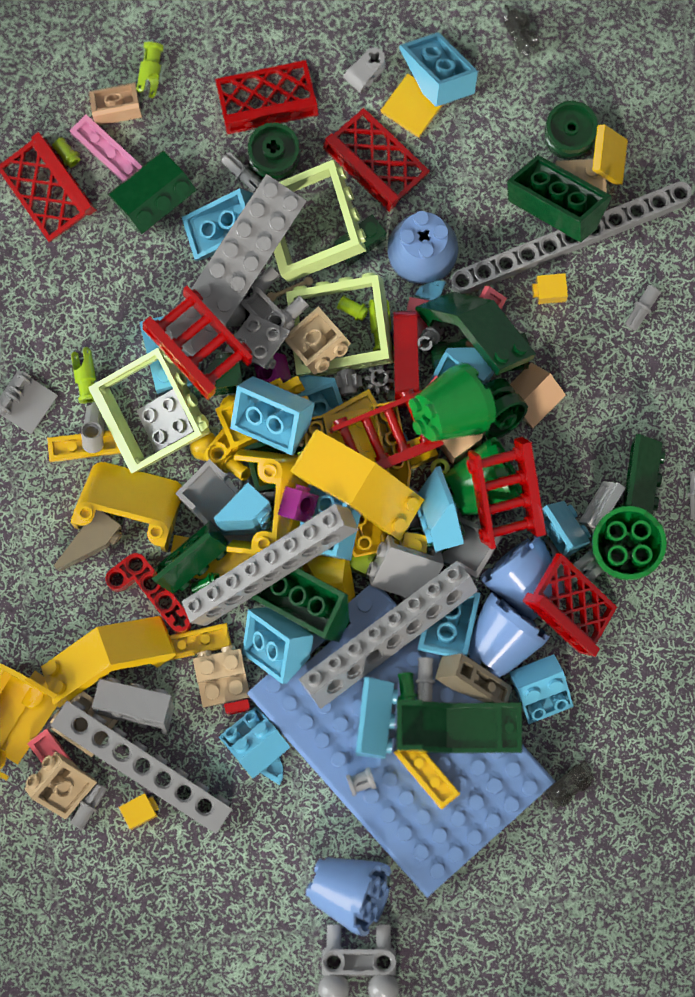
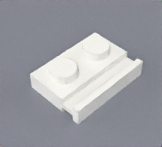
M603 481L579 522L586 527L596 528L599 521L612 511L625 487L619 483Z

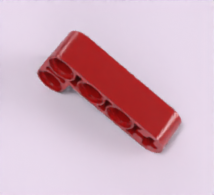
M393 311L395 401L401 399L400 394L410 389H413L414 392L419 391L417 311ZM406 403L398 406V408H408Z
M132 553L107 572L105 580L112 591L122 592L136 582L175 633H185L191 629L192 623H190L185 609L171 592L159 584L153 590L145 588L146 581L153 577L154 569L144 556L139 553ZM135 560L143 562V566L139 571L130 569L131 563ZM122 575L124 580L121 585L114 586L111 584L113 576ZM166 597L171 598V607L162 609L160 601ZM176 611L181 619L186 618L184 627L180 625L175 627L177 621L172 613Z

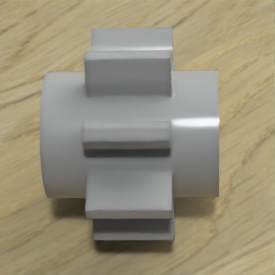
M382 365L376 370L369 368L371 377H364V382L370 383L367 390L375 391L377 397L382 391L388 394L389 388L387 385L394 384L393 379H388L391 370H382ZM375 377L377 379L383 378V384L380 382L374 383Z
M354 369L337 371L335 380L340 396L356 395L357 389L362 387L361 375L357 376Z

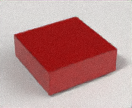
M248 699L224 704L225 712L228 715L250 711Z

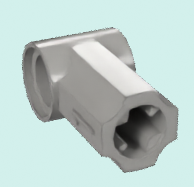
M96 403L87 406L84 425L81 428L82 447L88 453H97L104 446L103 436L106 422Z

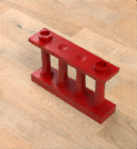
M186 285L183 288L185 300L160 321L158 319L155 321L149 316L143 321L142 329L208 400L215 394L216 387L214 385L216 380L241 359L247 366L250 365L253 356L249 346L244 342L240 343L202 302L203 297L196 289L191 290ZM193 306L202 317L177 338L173 337L171 339L166 334V328ZM209 324L218 335L196 354L187 356L182 351V346ZM226 342L234 353L211 373L203 374L198 368L199 363Z
M413 389L400 394L401 399L350 420L346 416L333 421L334 426L329 429L330 434L339 431L345 446L359 453L348 427L362 422L376 455L374 458L375 463L383 469H388L444 445L443 440L430 441L421 434L420 444L411 447L410 443L407 444L393 408L406 403L414 421L412 410L409 407V400L419 394L421 390L418 392H414ZM383 412L398 445V453L389 456L388 452L385 453L371 420V417Z
M524 437L515 438V447L511 451L481 458V455L475 451H468L469 459L466 460L469 473L472 474L481 527L478 530L480 541L490 549H496L495 537L527 529L536 537L546 535L532 443ZM512 460L517 462L518 471H516V474L485 482L483 468ZM517 483L521 485L522 494H520V497L489 505L487 491ZM521 506L525 508L526 517H524V520L493 528L491 514Z

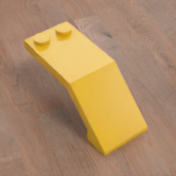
M315 430L291 470L292 473L307 484L313 485L347 504L398 541L403 537L425 500L377 463L319 430Z
M155 616L96 627L42 665L41 669L48 689L57 694L55 699L52 698L53 704L60 708L66 701L69 702L113 670L152 664L158 668L177 654L163 618Z

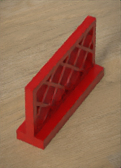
M306 60L215 79L227 135L257 129L266 123H285L318 116L317 101ZM304 68V75L300 80L290 76L294 69ZM277 73L282 77L277 85L267 81L270 74ZM254 78L259 81L254 90L244 85L248 79ZM286 80L296 85L291 93L281 89ZM232 83L236 88L229 95L222 91L221 85ZM263 85L273 89L268 98L258 93ZM301 87L309 92L310 97L299 99L294 95ZM241 89L250 94L245 103L235 98ZM277 92L287 97L283 103L277 104L271 101ZM254 97L264 102L260 108L254 109L249 106ZM231 102L241 107L237 113L227 114L226 109Z
M364 107L334 134L331 133L324 141L323 149L340 166H343V169L388 212L430 173V170ZM363 116L370 122V129H357V121ZM343 134H353L354 144H345L339 137ZM357 134L370 135V145L357 144ZM373 135H383L387 139V145H373ZM357 149L370 150V160L360 159L357 156ZM374 150H387V160H374ZM390 151H400L403 154V161H390ZM374 165L387 166V176L377 175L374 172ZM390 166H403V176H390ZM416 166L422 173L417 177H407V167ZM390 181L403 182L404 189L397 194L391 188Z
M37 132L31 137L32 140L0 164V174L48 242H51L85 216H90L96 212L97 209L63 164L45 136ZM34 148L38 153L36 163L25 162L26 153ZM11 164H19L17 177L8 176L4 169ZM24 165L35 167L33 179L22 178ZM40 167L50 170L49 182L38 180ZM21 181L33 183L30 196L20 193ZM37 184L48 185L46 198L35 197ZM53 186L63 188L62 200L51 199ZM34 200L46 202L44 214L34 213L32 210ZM50 202L62 204L60 217L48 215ZM66 204L74 205L79 213L73 218H65ZM47 219L59 220L58 229L49 234L46 230Z
M556 553L534 593H527L523 599L526 605L578 653L596 657L600 650L596 644L617 609V606L561 553ZM561 563L564 569V576L558 577L557 568ZM576 577L578 589L572 590L571 578ZM564 580L565 592L559 594L558 582ZM548 584H551L552 596L550 597L543 594ZM591 591L592 602L586 604L585 592ZM578 594L579 606L573 607L572 595ZM566 597V609L560 610L559 599ZM604 604L607 606L604 615L600 617L599 605ZM592 607L593 619L587 620L586 608ZM580 610V623L575 624L573 612ZM594 624V632L589 637L587 625Z

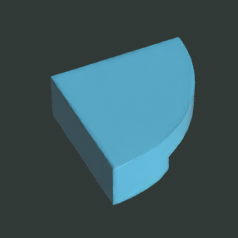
M436 280L432 283H426L417 290L415 296L428 301L441 296L446 282Z
M278 757L260 773L279 786L283 779V766Z

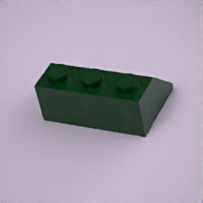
M162 150L109 192L108 195L135 231L143 234L196 192L197 189L182 169Z
M233 353L219 354V358L214 359L203 374L211 373ZM240 361L215 381L216 384L214 386L216 390L213 396L236 393L237 385L243 382ZM194 386L197 399L204 398L201 392Z
M642 434L635 435L631 442L623 507H639L647 510L646 512L651 515L653 511L658 510L659 497H656L655 494L656 487L660 488L662 482V473H658L659 464H664L666 450H662V442Z
M209 521L155 566L152 579L173 594L177 590L182 592L192 583L190 579L196 574L198 576L203 575L210 568L208 564L214 559L219 561L228 553L226 550L229 541Z

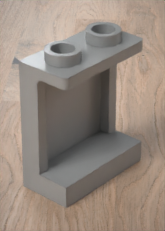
M387 535L385 541L381 542L378 546L375 561L371 562L368 566L367 575L369 576L370 585L408 598L439 575L444 565L441 551L435 552V549H432L430 554L422 553L395 544L393 537Z

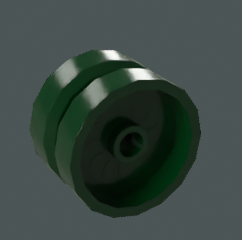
M575 100L564 101L556 105L549 113L544 131L545 143L549 151L558 158L565 160H576L587 155L593 147L597 134L598 120L595 113L585 103Z
M277 122L266 123L258 127L251 134L248 142L249 162L253 171L262 179H264L266 174L276 181H282L290 177L298 168L300 161L299 140L294 131L288 126Z
M502 378L492 380L483 385L485 390L490 388L496 408L495 422L491 423L489 431L483 433L487 439L494 437L499 439L509 434L521 423L528 411L526 402L519 394L515 393L514 388L509 382Z

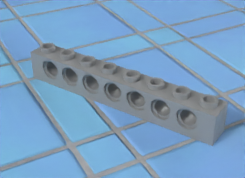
M338 504L332 505L183 600L182 604L190 623L202 626L209 625L358 531L359 529L351 510Z
M458 561L453 563L302 676L299 680L318 707L322 709L475 594L478 590L471 576Z
M73 700L72 703L66 701L50 725L51 727L215 834L218 832L232 810L228 806L230 801L219 794L213 797L207 793L209 788L198 780L193 784L187 780L189 774L178 767L175 770L167 767L168 761L158 754L152 757L146 753L148 748L137 740L132 744L125 739L127 734L117 727H114L113 730L109 729L104 725L106 720L94 713L91 717L83 712L86 707L76 700ZM79 717L85 718L88 722V727L83 732H78L73 727L75 719ZM98 731L107 733L108 742L105 745L100 746L95 743L94 736ZM120 744L126 745L129 749V754L124 759H119L115 755V748ZM146 758L149 761V769L146 772L137 771L135 764L138 759ZM162 771L167 772L170 776V781L165 786H160L156 781L157 774ZM181 785H187L190 788V795L186 799H180L177 796V789ZM206 798L210 801L211 808L208 812L202 813L198 810L197 805L201 799Z

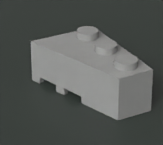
M114 678L99 679L92 704L95 714L121 722L125 720L139 723L138 727L144 729L147 728V725L161 728L160 733L168 735L175 707L171 695L163 689L155 688L154 691L144 689V686L136 683H131L130 686L121 684V681Z

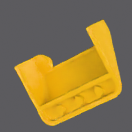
M106 462L96 463L89 473L76 504L71 524L75 529H80V526L90 524L94 519L96 510L148 523L147 536L149 541L156 546H160L163 552H167L182 502L175 493L182 485L175 480L141 471L131 473L129 468Z

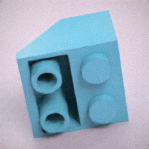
M554 654L509 672L528 724L574 707L564 671Z
M257 706L219 736L220 740L252 778L257 776L290 748L289 744Z

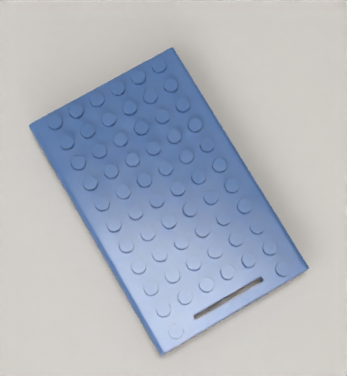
M368 585L348 603L349 622L351 624L345 629L340 642L331 641L301 667L286 684H282L268 674L247 695L426 897H429L556 781L523 744L522 753L447 754L426 752L461 793L441 810L393 753L397 750V704H392L391 714H396L394 729H389L388 738L393 739L391 754L386 753V759L356 756L364 677L394 683L393 689H397L398 696H400L398 674L413 672L415 694H418V684L415 683V680H418V658H434L432 680L435 681V684H432V702L485 703L454 691L435 679L443 655L418 650L420 634L322 709L318 707L299 679L397 606L384 590ZM314 633L311 654L328 639H324ZM369 767L376 788L357 792L356 796H353L346 775H356L364 772L365 768Z

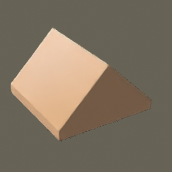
M135 83L89 92L93 119L98 126L142 117Z
M532 362L529 364V369H524L510 384L514 388L515 393L519 394L528 405V411L523 420L532 429L566 396L551 373Z
M483 433L443 440L444 445L439 448L454 466L468 456L469 450L474 451L481 445Z

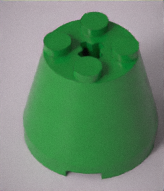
M459 363L448 368L419 394L409 400V407L414 418L413 428L418 435L423 434L430 441H440L480 435L489 431L491 423L495 422L496 419L495 402L490 388L485 390L482 382L477 377L479 372L467 363Z
M494 437L484 442L474 451L481 455V458L503 453L505 449L499 439ZM466 456L447 473L443 474L448 488L451 487L454 493L451 496L455 508H459L462 516L478 514L472 474L469 473L466 464L469 456ZM510 461L483 468L485 482L516 474ZM517 483L487 491L489 505L520 497V494H522L521 485Z
M634 506L619 507L606 514L597 524L592 537L593 555L598 565L612 577L628 581L638 580L650 575L662 562L667 547L666 534L663 526L654 516L646 512L647 510ZM625 544L627 549H631V552L627 553L622 545Z

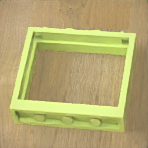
M334 160L279 183L294 192L331 177L350 240L292 263L285 236H283L274 250V255L280 275L287 282H292L366 251L364 244L366 235L363 229L359 228L358 221H360V216L357 209L353 208L351 202L354 200V196L350 187H347L345 183L347 174L344 172L343 166H339Z
M365 273L361 275L362 278L343 277L338 280L339 282L330 283L323 281L309 288L307 286H296L293 288V291L286 292L287 305H290L299 295L302 299H308L367 287L373 288L381 350L335 358L330 362V366L325 372H318L316 375L310 371L294 352L296 375L298 377L304 375L324 376L335 374L337 371L344 369L357 370L394 363L384 280L379 275ZM299 316L294 320L295 326L300 323Z
M160 348L153 350L88 387L131 473L141 471L211 433L208 428L209 422L207 418L201 414L197 406L198 400L196 396L190 392L187 386L186 376ZM159 360L195 432L145 459L109 387Z

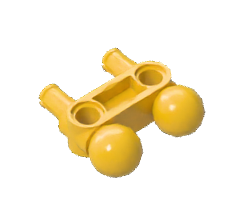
M236 394L227 395L222 400L220 406L234 400ZM224 429L217 436L209 433L190 443L191 454L196 459L206 462L210 459L224 473L230 472L242 481H246L250 477V468L239 460H234V455L238 451H233Z

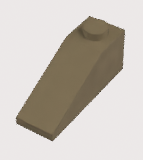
M96 510L92 522L83 526L54 564L55 569L61 572L107 549L111 543L115 545L123 535L120 532L123 528L104 512Z
M462 653L442 656L435 679L450 689L485 703H508L512 690L510 685Z

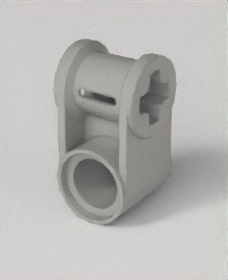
M370 48L345 72L343 78L360 94L385 69L386 63L383 51L379 48ZM371 59H379V63L377 64L376 62H373L371 64Z

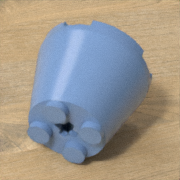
M419 211L400 221L392 230L388 239V258L394 271L406 281L415 284L432 283L443 279L453 269L458 256L457 237L453 229L443 219L433 213Z
M533 536L532 542L527 538L512 548L494 564L493 569L488 568L480 577L486 587L519 613L528 617L530 621L537 618L538 615L523 602V599L527 593H534L552 562L545 542L541 537ZM561 581L558 582L559 594L564 593V586ZM548 584L543 593L547 597L552 596L551 584Z
M491 592L473 628L468 656L478 664L484 662L485 666L489 668L488 671L500 678L502 675H507L541 648L550 638V635L544 629H539L536 623L530 621L528 617L519 613L503 599L500 601L497 595Z
M328 857L325 860L319 859L315 865V877L313 882H310L307 887L306 896L310 897L313 905L352 933L360 936L368 935L370 930L368 927L371 923L378 922L388 899L390 887L387 886V876L391 874L390 867L378 861Z

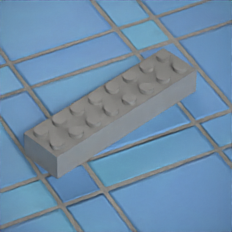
M267 174L191 288V290L196 289L203 297L202 302L224 326L306 203L305 199ZM192 306L166 328V334L171 339L173 337L177 338L202 316ZM208 324L182 346V351L188 356H193L215 338L218 333Z

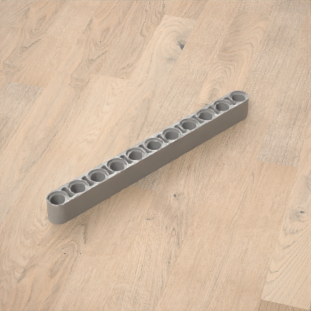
M676 182L605 211L597 227L599 233L590 234L581 243L579 241L575 243L567 242L565 239L567 235L557 230L460 269L452 276L451 288L453 292L472 293L485 286L492 285L683 208L690 200L692 194L691 187L686 182ZM681 191L685 194L686 198L678 199L675 197L674 192ZM660 200L663 202L664 207L657 208L653 205L652 201ZM639 209L642 212V216L636 217L632 215L630 210ZM616 217L620 220L621 224L612 225L609 219ZM550 243L555 246L556 250L547 252L543 246ZM529 252L534 256V259L526 261L521 255ZM508 261L511 263L512 268L505 270L500 267V263ZM480 270H487L490 276L484 279L479 277L478 272ZM462 278L467 280L468 285L466 287H459L456 281Z

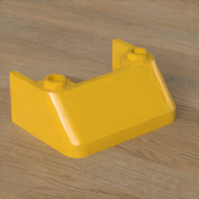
M240 449L234 455V460L258 462V475L260 479L266 483L276 484L272 531L257 532L252 542L232 540L227 546L226 552L255 555L300 526L301 521L277 515L285 486L295 489L296 484L305 487L309 485L291 472L300 455Z
M1 663L0 769L6 763V752L1 748L25 707L33 708L38 706L42 702L44 694L54 699L57 695ZM0 771V777L7 781L9 776Z

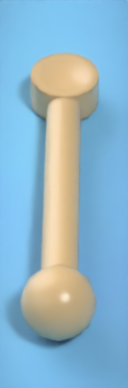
M306 277L304 281L277 293H268L267 297L274 302L277 297L286 294L288 291H293V288L296 286H311L313 279Z

